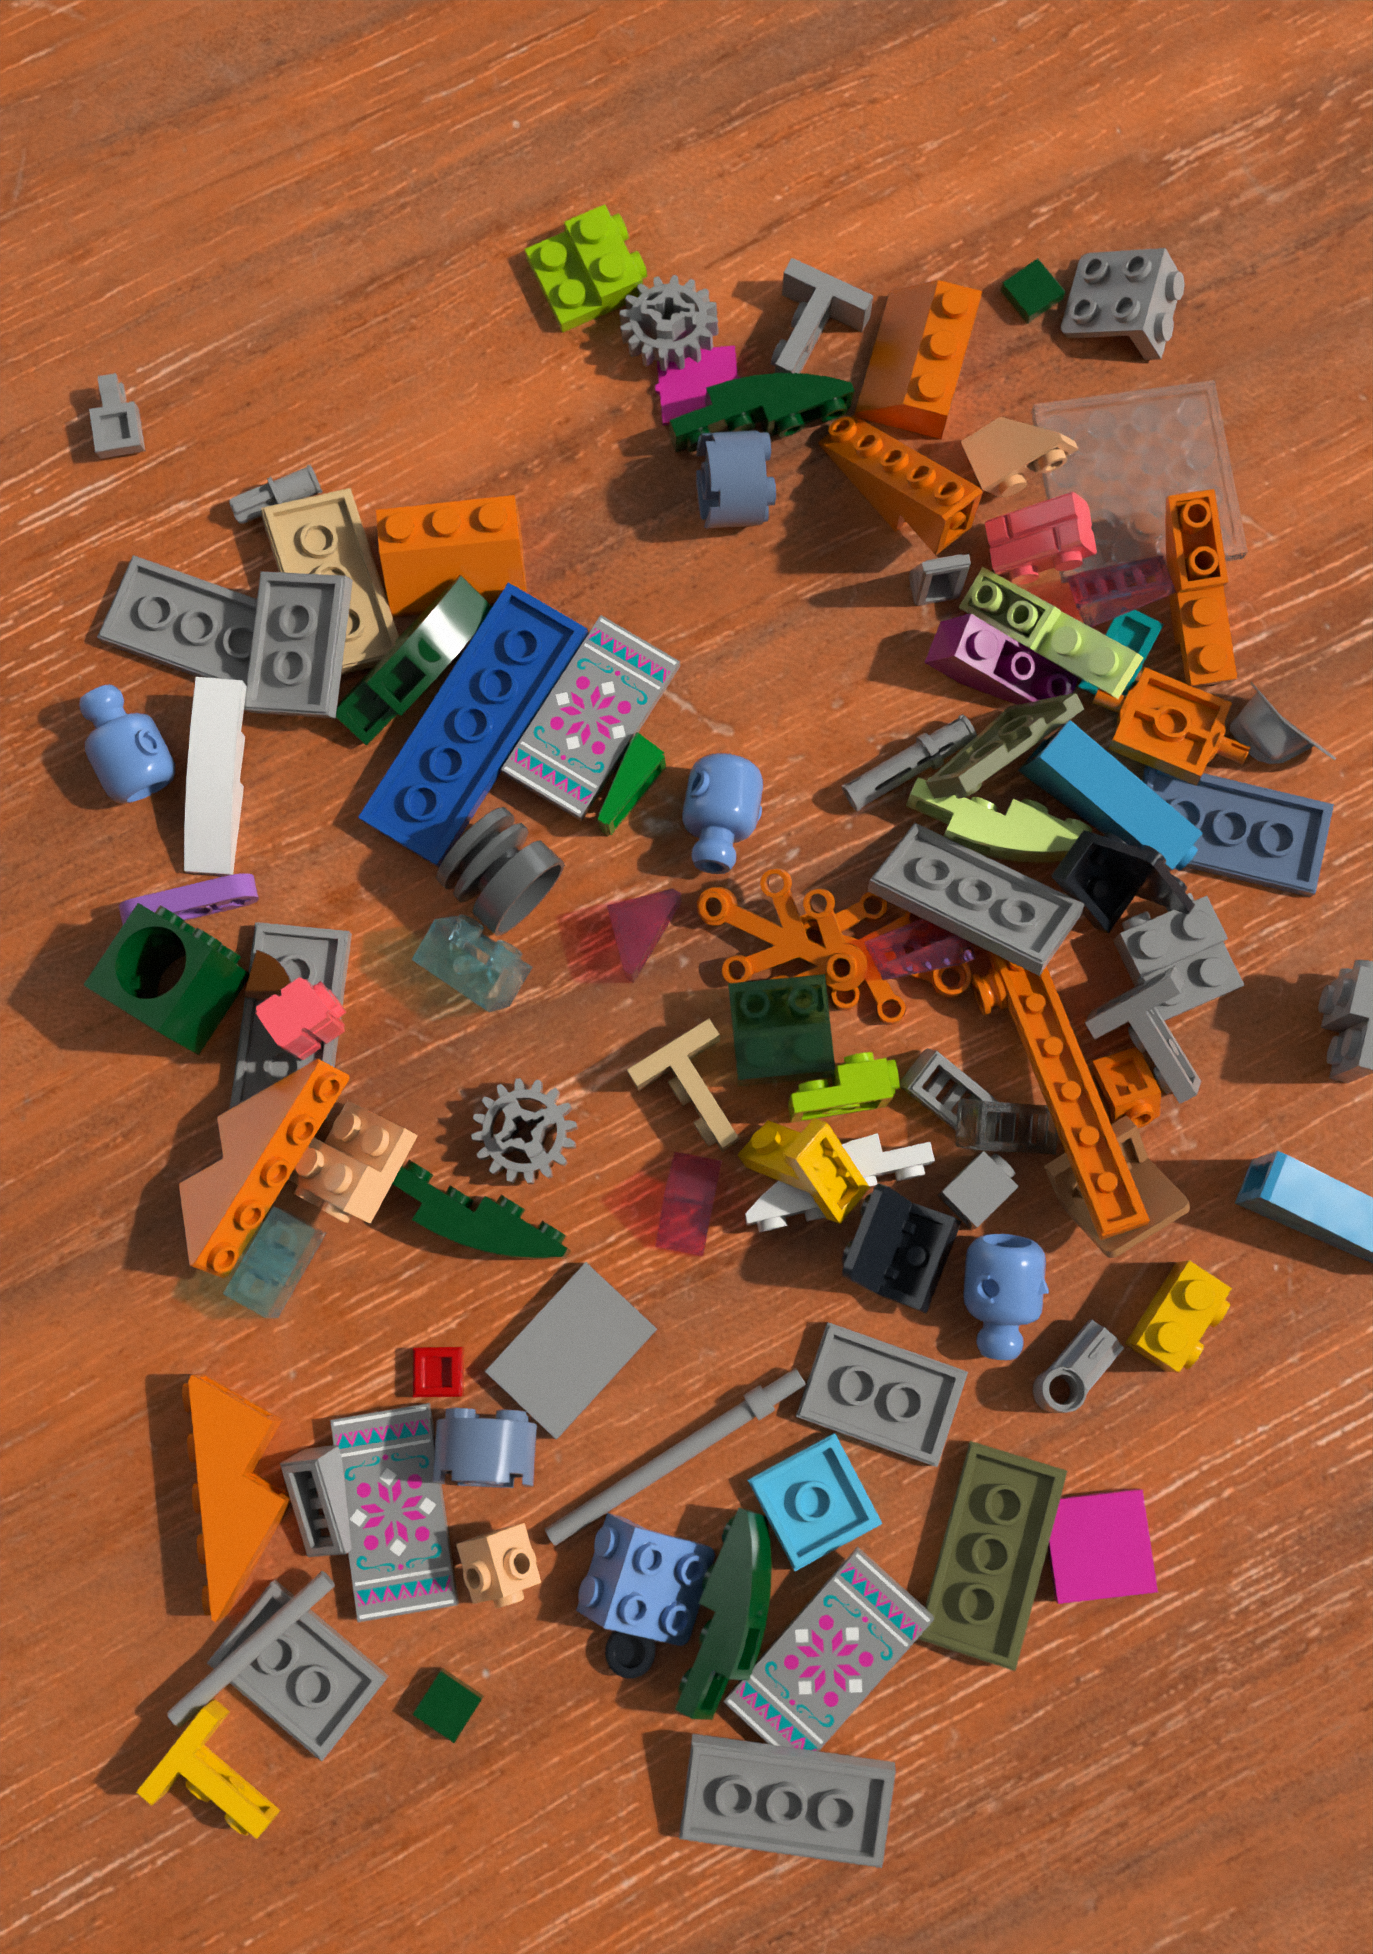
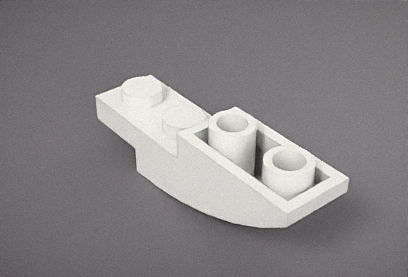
M877 1133L842 1144L869 1187H874L878 1184L876 1177L895 1173L897 1181L925 1175L923 1166L930 1165L935 1161L931 1142L882 1152ZM781 1181L776 1182L745 1214L746 1225L757 1224L759 1232L787 1226L786 1217L805 1213L806 1221L826 1217L810 1193Z

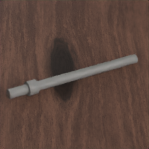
M794 1368L763 1389L761 1385L755 1387L743 1395L746 1400L545 1528V1532L552 1544L556 1546L755 1417L760 1421L774 1412L775 1404L806 1385L798 1370Z

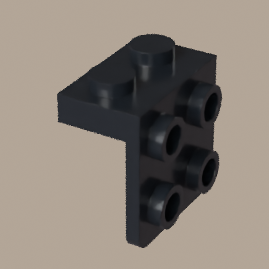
M1083 830L1051 875L1067 896L1085 904L1082 913L1093 927L1106 933L1112 930L1135 896L1185 914H1190L1195 906L1185 892L1187 886L1164 865L1166 859L1160 852L1148 845H1141L1140 848L1128 845L1121 838L1111 833L1101 836Z
M878 1183L874 1187L873 1192L869 1193L864 1199L860 1210L861 1222L855 1238L849 1241L844 1249L842 1276L876 1295L927 1314L961 1221L955 1217L912 1203L890 1187Z

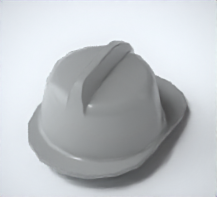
M1252 682L1250 683L1256 690V694L1229 726L1231 734L1239 743L1251 746L1248 754L1258 761L1276 764L1284 763L1315 746L1336 760V757L1282 717Z

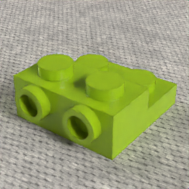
M605 204L565 221V232L525 249L526 259L562 333L625 306L627 295L638 298L637 286L643 284V279L647 277V270L639 252L629 253L624 241L629 240V236L621 215L617 213L611 216Z
M873 1052L858 1053L844 1057V1063L836 1067L832 1076L833 1087H829L828 1080H816L799 1084L797 1093H791L788 1102L790 1121L794 1123L812 1120L813 1118L819 1119L885 1108L892 1100L895 1089L900 1088L895 1059L887 1060V1058L874 1060Z

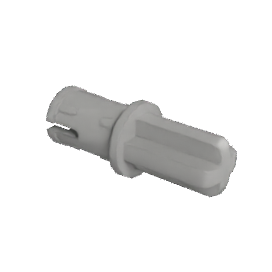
M310 464L301 470L274 481L272 477L267 478L269 483L231 498L229 502L236 520L239 523H246L260 517L261 508L303 499L323 491Z

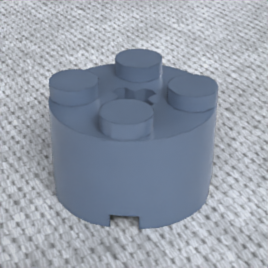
M757 430L701 433L698 438L696 456H705V462H702L701 470H696V482L701 519L706 520L704 527L757 526L767 522L769 506L775 505L776 502L774 477H767L765 461H770L771 458L769 433H759Z
M446 1408L445 1419L437 1420L433 1483L445 1484L446 1474L452 1475L451 1481H458L457 1486L514 1488V1478H522V1485L525 1488L533 1487L537 1424L528 1422L529 1416H526L525 1411L496 1410V1419L479 1418V1414H476L475 1409Z

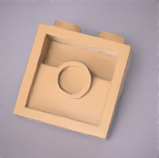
M347 1100L340 1115L334 1121L325 1142L316 1138L312 1139L288 1180L298 1185L294 1192L296 1196L318 1207L321 1206L323 1200H326L321 1209L346 1223L354 1215L371 1224L418 1135Z

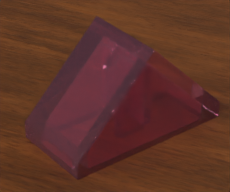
M672 888L607 905L625 977L633 983L682 903L681 893Z
M674 1152L663 1198L656 1247L698 1256L704 1255L722 1161Z

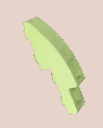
M984 567L980 570L959 606L960 609L968 614L975 615L1061 668L1119 699L1144 658L1130 648L1069 616L1050 603Z
M919 777L913 786L906 806L948 824L944 837L981 855L1010 861L1061 862L1083 830L1092 832V828L1087 824L1070 818L1065 821L1049 815L1048 809L1042 804L1028 799H1023L1022 802L1013 799L1005 815L996 812L997 807L993 803L979 797H971L970 800L967 798L957 799L955 795L934 798L926 784L927 781Z

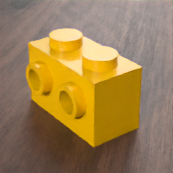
M1190 1260L1176 1262L1125 1345L1166 1372L1180 1373L1183 1367L1187 1370L1190 1369L1203 1351L1204 1345L1199 1341L1209 1325L1215 1328L1226 1315L1230 1303L1225 1299L1232 1288Z

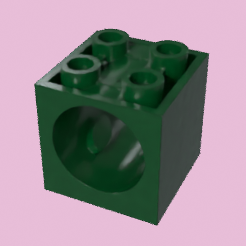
M137 903L84 983V986L155 1031L199 1055L248 981L250 973L237 965L241 958L240 955L222 945V942L198 927H192L181 917L161 905L153 912ZM186 955V965L180 980L170 991L158 997V984L162 974L171 963Z

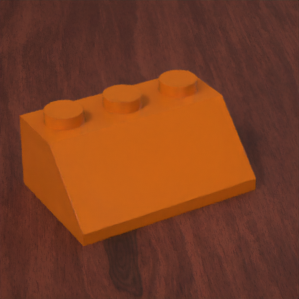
M941 280L890 291L854 416L942 439L983 291Z
M515 495L376 510L379 554L392 617L422 614L459 575L492 607L508 582L527 593L521 524Z

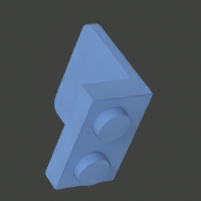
M607 1513L603 1527L600 1528L595 1538V1552L588 1574L583 1579L579 1588V1603L576 1611L606 1629L678 1646L685 1645L690 1639L700 1607L699 1601L704 1592L702 1589L703 1578L708 1568L713 1564L715 1558L714 1550L705 1544L648 1530L624 1517Z

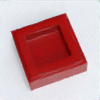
M464 1347L413 1348V1398L464 1396Z

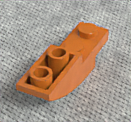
M1215 489L1169 495L1166 497L1165 509L1168 589L1175 645H1180L1186 684L1199 687L1232 682L1238 678L1224 585L1229 583Z

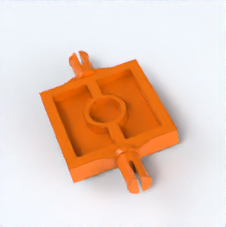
M1144 667L1137 685L1128 692L1127 696L1121 694L1119 699L1098 689L1092 702L1119 713L1117 716V730L1108 748L1109 750L1196 786L1202 777L1207 763L1216 754L1243 765L1251 746H1246L1224 737L1225 720L1232 702Z

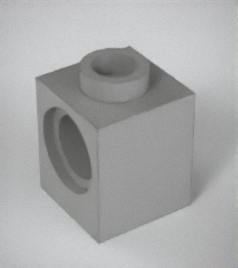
M983 1151L937 1196L973 1230L989 1217L1019 1186L1011 1179L1015 1175L1014 1170L1002 1157L996 1153L989 1157Z

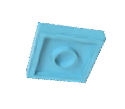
M835 1433L747 1479L794 1571L883 1524Z

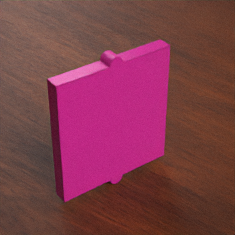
M735 345L713 347L712 350L700 348L701 361L697 363L688 357L685 359V368L681 370L676 365V362H669L666 371H661L660 363L657 361L659 383L655 385V392L660 395L663 425H669L670 420L706 407V387L741 378L737 375Z

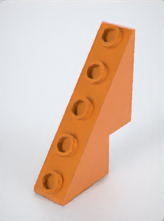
M852 415L851 417H842L835 420L828 428L829 434L818 442L821 448L895 532L908 523L935 555L972 527L983 493L978 486L858 417Z
M316 1059L217 1117L223 1159L179 1183L190 1266L221 1278H225L230 1274L350 1079L348 1074L320 1059Z
M194 1374L191 1375L188 1383L183 1384L182 1399L186 1413H191L193 1433L188 1434L187 1451L190 1462L196 1463L198 1483H194L192 1487V1503L195 1513H201L203 1534H199L197 1537V1555L200 1564H206L208 1585H204L202 1588V1607L205 1616H211V1620L217 1622L229 1614L288 1510L291 1499L288 1492L253 1473L283 1419L209 1376Z

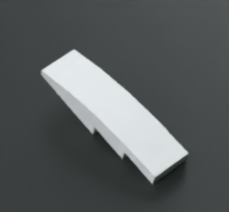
M196 677L186 777L184 871L186 873L217 876L233 875L244 786L240 782L245 736L241 732L247 686L243 680Z

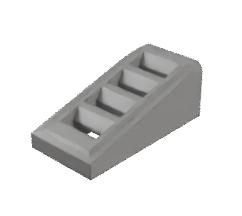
M969 554L927 560L910 570L909 581L914 604L920 606L958 599L971 564Z
M925 1049L899 1082L900 1088L979 1148L1008 1111L1004 1105L937 1050ZM937 1068L939 1072L924 1090L922 1088L923 1084ZM950 1079L954 1081L955 1084L942 1101H937L935 1098ZM967 1091L971 1096L956 1115L953 1114L951 1110ZM980 1103H983L987 1108L973 1127L970 1128L966 1124L967 1120Z
M339 1446L307 1448L281 1462L280 1466L307 1556L341 1555L351 1551L344 1471ZM318 1509H323L324 1515H319ZM328 1528L330 1535L321 1536L320 1529Z

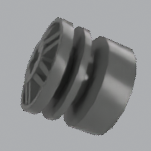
M505 807L497 808L486 814L467 830L446 855L436 875L437 881L446 890L454 889L453 895L460 903L469 901L480 894L472 912L496 936L503 935L514 928L537 907L553 888L565 866L563 860L542 841H535L521 849L528 836V829L522 823L514 824V816Z

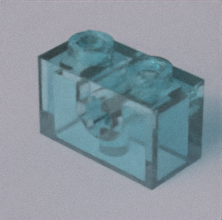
M273 1206L223 1294L265 1318H278L324 1239L326 1232L285 1209Z

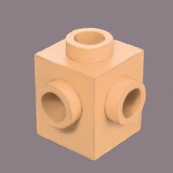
M525 1523L496 1529L456 1544L464 1570V1581L469 1589L473 1604L493 1600L495 1608L504 1607L523 1600L522 1590L541 1583L536 1565V1556L531 1548Z

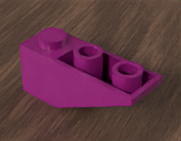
M971 613L940 622L925 660V664L962 685L1016 705L1072 694L1079 679Z

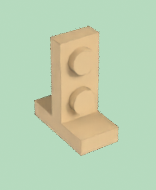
M709 1018L630 1067L627 1071L638 1091L672 1072L674 1078L669 1080L668 1083L682 1106L691 1102L697 1111L700 1119L693 1123L708 1147L717 1143L723 1152L736 1144L739 1137L690 1061L720 1041V1034Z

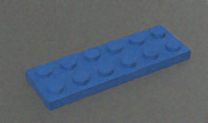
M508 582L358 818L439 868L502 772L501 768L589 634L587 628Z

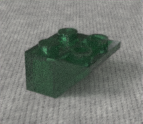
M825 974L728 983L737 1087L832 1078L835 1071Z

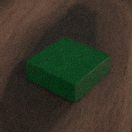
M1038 258L1005 280L1000 289L1027 324L1063 300L1066 292Z
M442 1668L412 1715L455 1743L484 1695Z

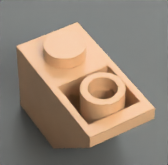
M1003 417L997 418L961 441L982 490L998 497H1008L1020 492L1027 486L1026 481L1040 472L1049 473L1060 468L1067 462L1068 455L1079 450L1074 440L1061 433Z

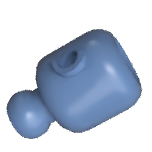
M110 684L100 686L80 698L79 706L85 719L91 721L96 728L88 735L85 741V752L104 791L110 799L123 804L138 801L150 796L151 792H158L174 779L175 763L154 721L150 716L143 713L126 714L123 708L124 698L117 687Z
M726 753L709 754L698 759L689 774L682 820L685 829L693 836L699 838V841L695 843L692 849L691 857L695 867L703 872L711 874L729 872L737 858L733 843L749 838L762 814V775L756 765L741 756Z
M988 1234L976 1238L967 1249L963 1298L969 1313L983 1321V1328L978 1332L976 1344L981 1355L995 1360H1013L1017 1358L1024 1346L1023 1337L1019 1332V1325L1035 1322L1042 1313L1044 1294L1049 1293V1288L1045 1282L1046 1257L1040 1245L1029 1238L1009 1234Z

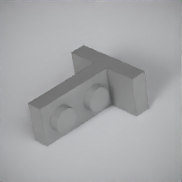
M791 258L783 273L782 295L800 304L791 322V327L794 330L788 341L781 339L773 353L771 365L775 366V373H801L830 318L863 332L870 319L873 295Z
M1173 966L1095 1008L1090 1012L1085 1024L1094 1039L1129 1021L1131 1026L1128 1027V1032L1133 1043L1141 1053L1147 1051L1157 1066L1153 1069L1158 1084L1165 1093L1173 1092L1177 1101L1181 1104L1197 1095L1201 1080L1156 1006L1179 995L1183 989L1185 980L1177 967Z

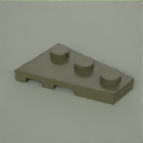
M1076 693L1009 706L926 782L933 797L941 798L955 795L957 799H961L975 793L981 788L983 781L1084 710Z

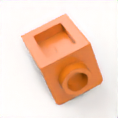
M1137 1047L1093 1061V1073L1111 1108L1112 1124L1127 1116L1137 1128H1141L1160 1116L1161 1090Z

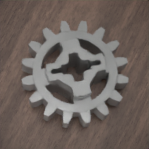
M677 275L671 277L669 284H663L659 277H654V287L649 289L645 285L639 284L637 286L639 297L627 295L625 298L626 309L620 310L623 344H628L631 357L642 353L644 366L648 367L654 360H657L660 363L661 371H666L669 362H676V365L681 370L685 368V359L688 357L697 363L701 361L700 348L712 350V336L718 335L716 302H710L709 291L706 288L696 292L695 280L690 279L683 286L679 285Z
M519 1078L515 1080V1090L508 1092L502 1084H499L497 1091L500 1098L496 1101L484 1096L482 1102L489 1110L486 1115L474 1114L473 1116L477 1123L483 1125V1129L471 1134L473 1141L485 1144V1147L477 1153L480 1160H486L491 1157L494 1159L489 1169L491 1173L496 1175L505 1168L507 1169V1181L513 1184L518 1178L519 1173H522L526 1182L531 1185L535 1181V1172L541 1171L550 1179L553 1177L550 1167L552 1163L556 1162L562 1166L568 1164L561 1152L563 1148H576V1143L567 1138V1132L578 1129L575 1121H565L564 1116L568 1115L572 1110L569 1103L559 1106L555 1104L560 1095L556 1088L544 1095L542 1094L543 1083L540 1080H535L531 1090H528L522 1079ZM532 1100L543 1104L547 1108L532 1112L523 1109L518 1101ZM503 1111L506 1116L503 1129L494 1135L495 1137L493 1138L495 1121L500 1112ZM523 1120L529 1126L537 1125L531 1131L533 1140L525 1143L521 1138H513L519 1132L517 1124ZM557 1125L556 1140L551 1150L547 1153L543 1146L547 1132L554 1129V1126ZM514 1150L526 1153L532 1163H515L507 1160L502 1155L509 1154Z

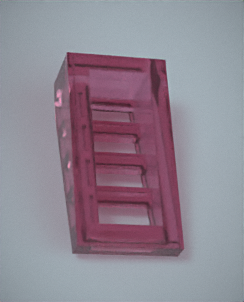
M1163 555L1088 570L1067 577L1076 607L1084 624L1089 627H1094L1176 593ZM1154 575L1157 582L1147 583L1145 578ZM1135 582L1137 584V586L1128 587V585H1131Z
M923 918L864 942L882 980L956 966L975 959L972 942ZM912 947L914 951L906 954L904 949ZM894 951L897 958L888 961L884 953Z

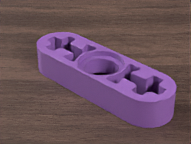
M233 874L132 898L120 903L119 910L122 926L137 903L153 912L161 905L186 921L248 906L257 902L259 898L254 875Z

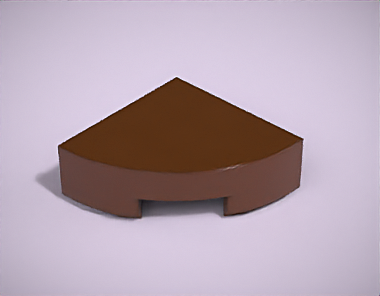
M256 950L244 996L264 1002L274 994L280 997L282 995L281 989L291 983L290 976L275 958L265 952Z

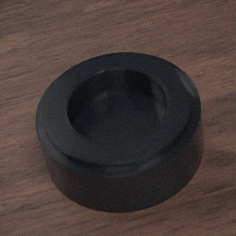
M619 1631L611 1633L605 1647V1657L608 1666L615 1674L623 1678H637L645 1674L651 1668L656 1654V1646L653 1639Z

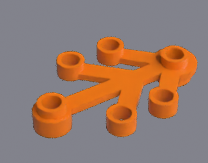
M770 869L762 875L760 880L763 893L773 899L782 926L739 907L735 895L727 888H709L699 896L697 912L705 923L714 926L729 923L775 945L749 956L736 955L728 958L722 966V974L727 982L735 985L745 983L755 973L798 957L817 965V967L791 978L779 975L768 980L764 992L767 1000L772 1004L783 1005L791 1001L796 994L823 984H827L838 991H849L858 987L867 975L868 963L866 956L857 946L845 943L833 911L835 906L834 897L826 889L811 890L805 895L803 900L805 912L817 919L825 947L808 939L790 890L792 879L788 872L783 869ZM774 874L780 875L784 882L783 888L779 892H774L769 887V879ZM816 894L824 896L827 901L826 909L823 912H817L812 907L811 901ZM713 897L717 898L722 905V910L717 916L712 915L708 910V902ZM839 958L846 959L850 964L851 969L847 976H841L835 970V963ZM734 961L741 962L745 967V974L740 979L731 973V965ZM777 981H781L787 986L788 993L784 999L776 997L773 993V986Z
M870 892L865 893L858 903L835 914L841 932L863 920L877 922L882 919L887 910V901ZM869 899L877 900L881 905V911L877 914H869L864 909V903ZM906 911L905 916L860 939L843 935L845 943L857 946L866 956L868 971L864 981L877 1003L876 1015L886 1025H894L900 1022L905 1015L906 1006L902 998L893 993L880 967L930 982L937 993L949 998L961 995L971 982V970L968 964L960 958L946 957L940 962L934 963L886 948L909 935H924L930 929L932 923L927 920L924 927H913L909 921V917L913 913ZM807 913L800 916L806 932L814 929L821 933L816 918L809 916ZM822 939V941L819 944L825 947L824 941ZM836 961V972L841 976H845L838 961ZM946 971L954 972L958 976V985L954 987L946 986L942 982V974ZM858 987L851 990L854 994V1000L847 1004L841 1003L836 996L838 990L831 988V1002L838 1010L848 1011L857 1005L860 998ZM886 1002L896 1003L900 1010L899 1015L894 1018L885 1016L882 1011V1005Z

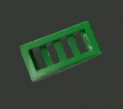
M636 732L628 746L599 813L598 823L600 831L606 836L614 833L666 769L664 752L638 732Z

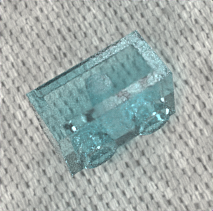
M459 914L458 916L434 919L412 960L488 1012L510 1007L533 968L521 959L522 952L505 941H493L482 933L484 927L479 922L466 915Z

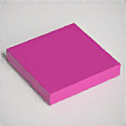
M1142 1489L1061 1497L1048 1545L1056 1603L1062 1604L1158 1592Z

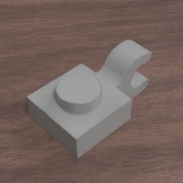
M116 373L98 376L102 407L89 409L96 454L102 459L144 452L145 446L138 406L134 401L126 403L124 384L118 383Z

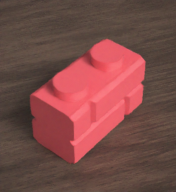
M1074 491L986 520L985 522L988 543L991 546L989 550L992 568L997 575L1015 585L1034 582L1039 578V572L1055 568L1057 571L1076 569L1083 564V558L1096 555L1097 553L1094 533L1091 530L1092 522L1089 506Z
M299 977L281 989L282 995L280 997L274 994L256 1006V1015L275 1043L297 1059L305 1060L321 1048L320 1043L322 1041L328 1044L345 1032V1025L340 1017L347 1012L330 989L328 990L321 981L313 986L306 979Z

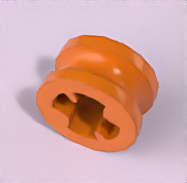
M994 967L988 969L985 976H979L977 973L971 975L972 991L976 1003L984 1016L990 1014L993 1007H999L1000 1010L1008 1007L1005 988L999 973Z

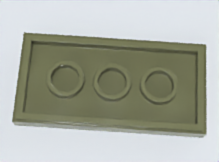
M973 1441L969 1442L925 1606L934 1616V1621L918 1639L1016 1671L1067 1470Z

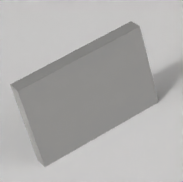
M281 572L260 573L244 710L250 713L336 718L352 579L343 575Z
M585 1262L485 1372L557 1440L656 1332L657 1328Z
M827 1322L796 1417L938 1467L968 1372Z
M277 1580L272 1581L207 1664L215 1669L293 1598L294 1595ZM309 1609L230 1683L319 1760L323 1761L389 1675Z

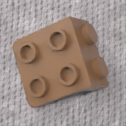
M1127 1116L1114 1122L1111 1126L1150 1222L1148 1225L1100 1240L1066 1153L1044 1166L1059 1204L1103 1254L1109 1258L1121 1255L1190 1210L1187 1197L1148 1158L1138 1128Z

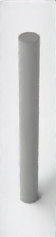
M324 1571L315 1576L167 1712L173 1724L180 1728L324 1597L335 1586L332 1579Z

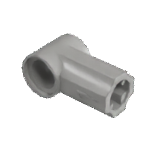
M1092 1319L1088 1320L1051 1366L1037 1376L1033 1383V1396L1040 1408L1050 1413H1068L1077 1410L1084 1403L1088 1391L1124 1347L1105 1327L1097 1324ZM1056 1376L1063 1378L1070 1388L1069 1398L1062 1405L1056 1403L1049 1393V1385Z

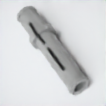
M962 714L930 735L923 733L917 736V743L890 759L883 761L851 782L843 784L842 790L853 809L858 812L865 805L892 789L899 787L930 767L937 769L944 764L943 759L965 747L977 736L976 731L968 718Z

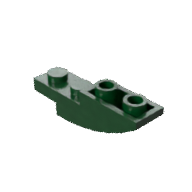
M806 373L762 374L725 381L706 387V407L671 419L669 422V437L675 452L685 449L689 452L697 451L698 438L701 433L751 431L756 426V423L759 422L763 431L768 432L770 437L777 434L782 438L789 437L800 432L807 423L821 419L823 422H829L843 416L847 409L851 407L855 390L851 382Z
M459 575L396 639V645L337 704L336 718L367 746L397 714L401 716L440 675L476 633L492 606Z
M408 1160L404 1167L401 1166L392 1183L422 1203L412 1219L414 1222L459 1244L491 1254L539 1260L567 1258L571 1249L562 1244L567 1235L543 1220L537 1228L521 1218L526 1209L502 1194L496 1202L485 1196L474 1212L469 1209L474 1202L473 1199L449 1185L445 1193L429 1183L433 1174L411 1160Z
M738 1508L736 1515L729 1519L723 1530L722 1542L724 1544L717 1561L708 1568L703 1578L702 1589L704 1592L699 1604L715 1611L713 1619H710L701 1631L699 1637V1646L701 1648L693 1667L689 1668L681 1679L678 1689L680 1698L675 1708L676 1711L690 1719L712 1720L729 1679L749 1681L760 1651L770 1602L772 1564L767 1518L758 1512Z

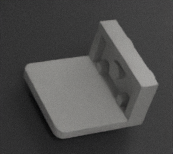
M1166 248L1087 253L1079 260L1061 330L1067 338L1129 336L1144 360L1162 359L1166 341H1169L1173 334V315L1177 300H1180L1184 293L1183 274L1178 271Z

